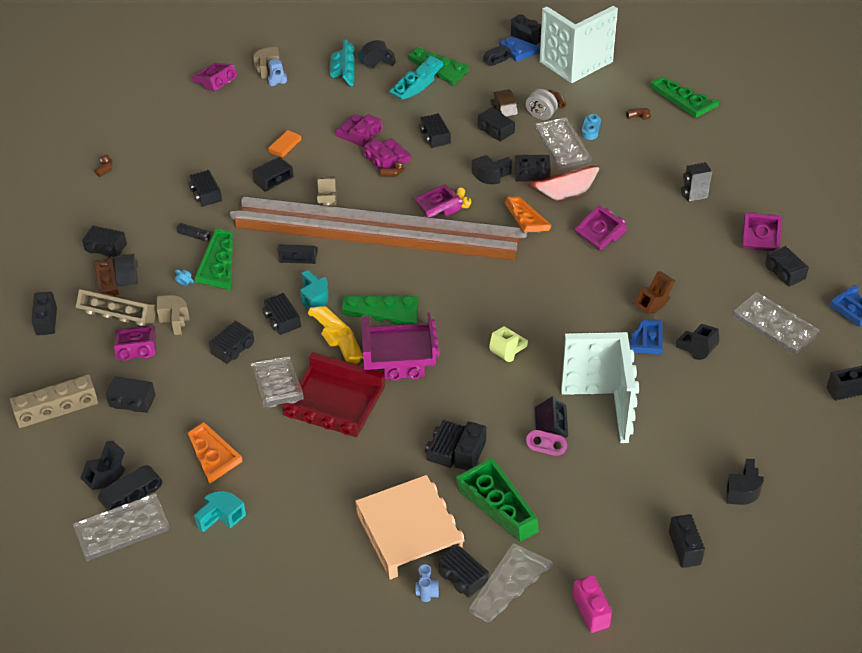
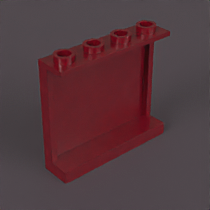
M312 352L309 357L310 366L288 402L284 400L281 402L283 416L297 419L307 424L317 425L327 430L337 431L344 435L357 437L385 388V373L373 369L364 370L363 366Z

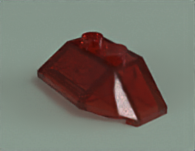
M590 165L532 182L529 185L545 197L556 200V202H562L566 200V197H579L582 195V192L588 191L599 171V166Z

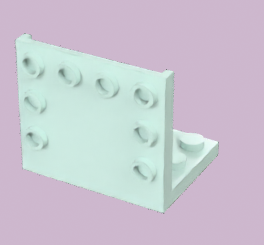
M611 6L577 24L572 23L549 7L543 8L540 63L570 83H573L613 62L618 8Z
M628 333L565 334L561 393L571 395L613 393L620 443H629V436L633 434V422L631 421H635V409L633 408L637 407V396L635 394L639 393V382L634 379L636 378V365H632V362H634V351L630 350Z

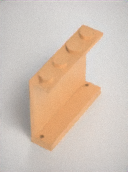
M427 475L355 501L357 516L389 579L398 577L397 566L452 545L455 547L458 544L463 548V542H465L464 535L461 530H457L453 515L451 513L448 514L444 499L442 497L439 498L435 483L430 482Z

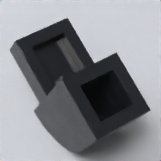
M381 40L368 42L358 53L360 62L372 69L380 60L391 66L396 63L393 51L388 49L385 42Z
M484 155L472 160V174L485 184H499L501 177L507 176L512 172V160L509 157L493 162L488 155Z
M134 254L115 256L117 286L135 285L138 283L136 271L138 261L135 260Z
M700 324L694 332L685 331L676 341V348L692 352L696 360L705 359L719 344V329Z
M106 441L100 459L86 461L80 479L92 490L108 487L117 481L125 470L121 465L125 451L114 441Z
M746 458L743 475L729 474L726 486L727 504L746 505L753 503L760 496L764 477L758 476L759 469L755 468V459Z

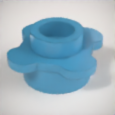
M175 270L177 274L175 280L179 284L188 286L189 283H194L190 272Z

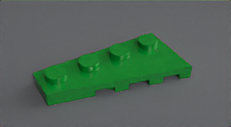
M416 47L408 54V60L418 66L430 55L443 61V67L436 74L439 75V79L449 81L451 86H454L469 71V65L422 48Z
M663 76L652 81L650 84L651 89L694 118L719 106V100H710L703 93L698 95L693 92V89L689 87L682 88L679 83Z
M215 229L195 276V282L231 290L233 232Z
M343 296L342 314L359 318L369 316L380 322L384 320L394 321L396 325H402V323L417 324L418 296Z

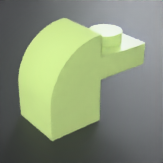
M503 326L492 333L490 351L505 361L511 362L514 360L516 353L527 347L528 340Z

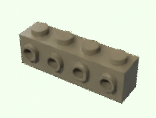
M79 289L75 308L84 309V313L95 315V312L101 313V317L112 318V316L118 317V321L129 322V320L135 321L136 325L146 326L147 323H154L157 305L93 290Z
M89 374L10 398L19 428L99 404Z

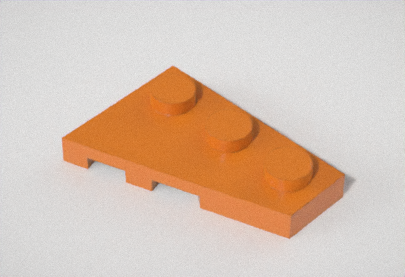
M521 197L506 198L505 204L523 232L550 230L552 225Z
M205 422L188 432V438L209 484L243 462L242 456Z

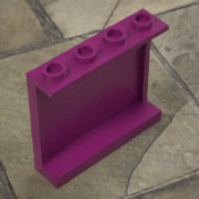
M427 312L428 323L370 327L369 316H362L364 370L436 365V358H439V346L435 319H431L430 312Z

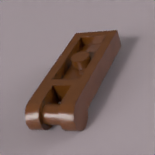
M112 257L106 258L107 260L104 261L95 260L94 266L99 292L118 295L119 291Z

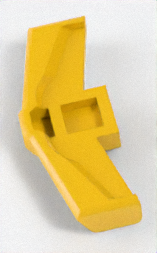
M326 306L311 307L308 314L315 317L325 327L321 334L331 347L339 346L346 362L355 365L359 364L363 360V354L351 328Z

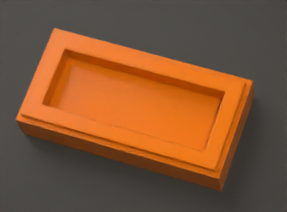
M287 130L268 148L269 153L283 158L301 141V135Z

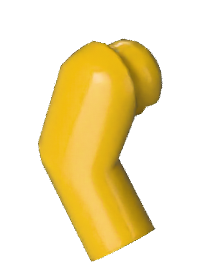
M458 188L456 196L459 195L462 200L461 208L467 209L470 207L471 199L467 200V197H464L465 190Z

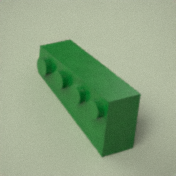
M493 457L456 477L459 492L520 542L539 532L537 516Z

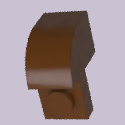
M657 271L650 287L641 288L633 304L647 314L656 313L669 301L670 296L668 294L675 280L662 271Z

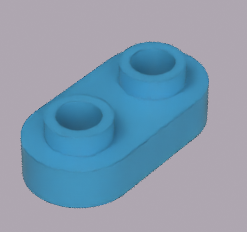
M590 114L585 117L582 127L583 138L593 140L598 137L601 127V118L598 115Z

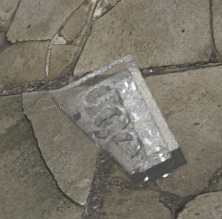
M513 543L469 607V613L488 623L491 622L509 605L511 600L516 596L519 597L524 592V589L529 584L537 581L545 570L548 571L552 567L553 562Z

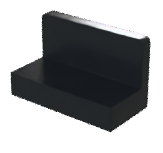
M279 244L278 254L280 263L316 264L317 246Z
M552 396L535 407L536 430L561 435L564 438L568 437L567 407L564 403Z

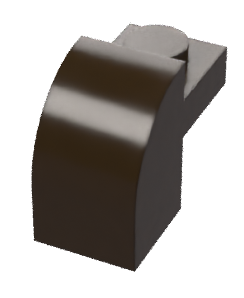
M510 89L493 92L495 99H490L491 106L496 105L497 111L505 116L518 114L516 101Z

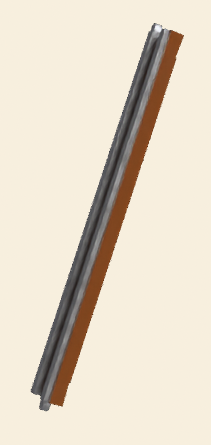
M251 197L242 198L241 211L230 212V218L235 220L236 228L516 260L520 238L527 237V232H523L521 228Z

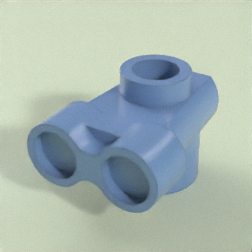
M270 60L268 63L270 75L268 76L269 85L274 86L277 83H286L287 75L283 71L281 60Z
M427 564L419 567L420 580L416 582V596H420L423 602L439 597L438 579H430L431 567Z

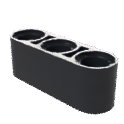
M144 465L104 488L99 493L98 500L111 515H116L157 491L162 485V479L151 466Z

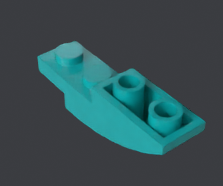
M430 55L414 72L409 71L389 91L390 94L400 99H407L418 94L434 81V75L443 67V61Z

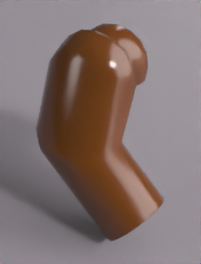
M548 90L556 98L558 106L565 108L567 104L562 94Z
M635 108L626 111V117L630 119L642 116L646 120L651 117L648 108Z
M104 155L100 158L102 166L95 169L98 177L112 169V159L109 158V155Z
M395 162L394 168H381V177H396L404 171V163Z

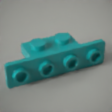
M345 39L343 40V49L334 52L330 56V76L334 79L342 74L345 81L352 87L354 86L355 48Z

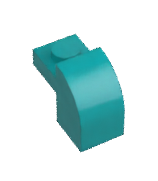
M306 270L302 273L304 288L300 289L301 303L308 310L311 307L325 306L329 301L327 279L325 277L318 279L316 275Z
M213 492L204 497L206 506L200 508L194 515L196 526L201 532L207 530L218 519L229 528H232L246 516L244 502L229 492Z

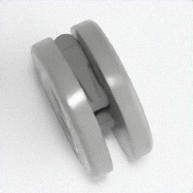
M545 89L533 90L525 102L528 112L542 120L550 119L558 108V102L554 95Z

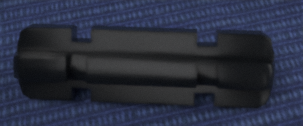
M183 223L177 226L179 234L208 241L211 236L209 231L190 225L187 227Z

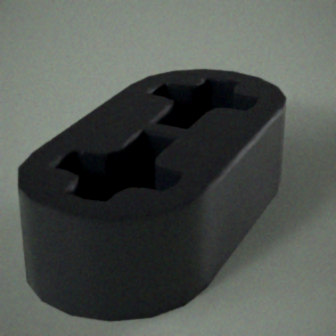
M501 45L488 50L483 56V61L489 66H494L508 60L512 52L506 45Z

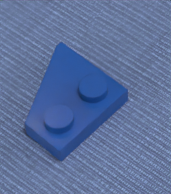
M509 37L499 42V46L506 45L511 50L510 57L515 62L540 53V46L515 37Z
M853 285L832 299L829 306L860 327L862 325V297L858 293L859 288Z
M643 320L639 328L632 334V339L629 341L630 350H633L634 353L662 354V321Z

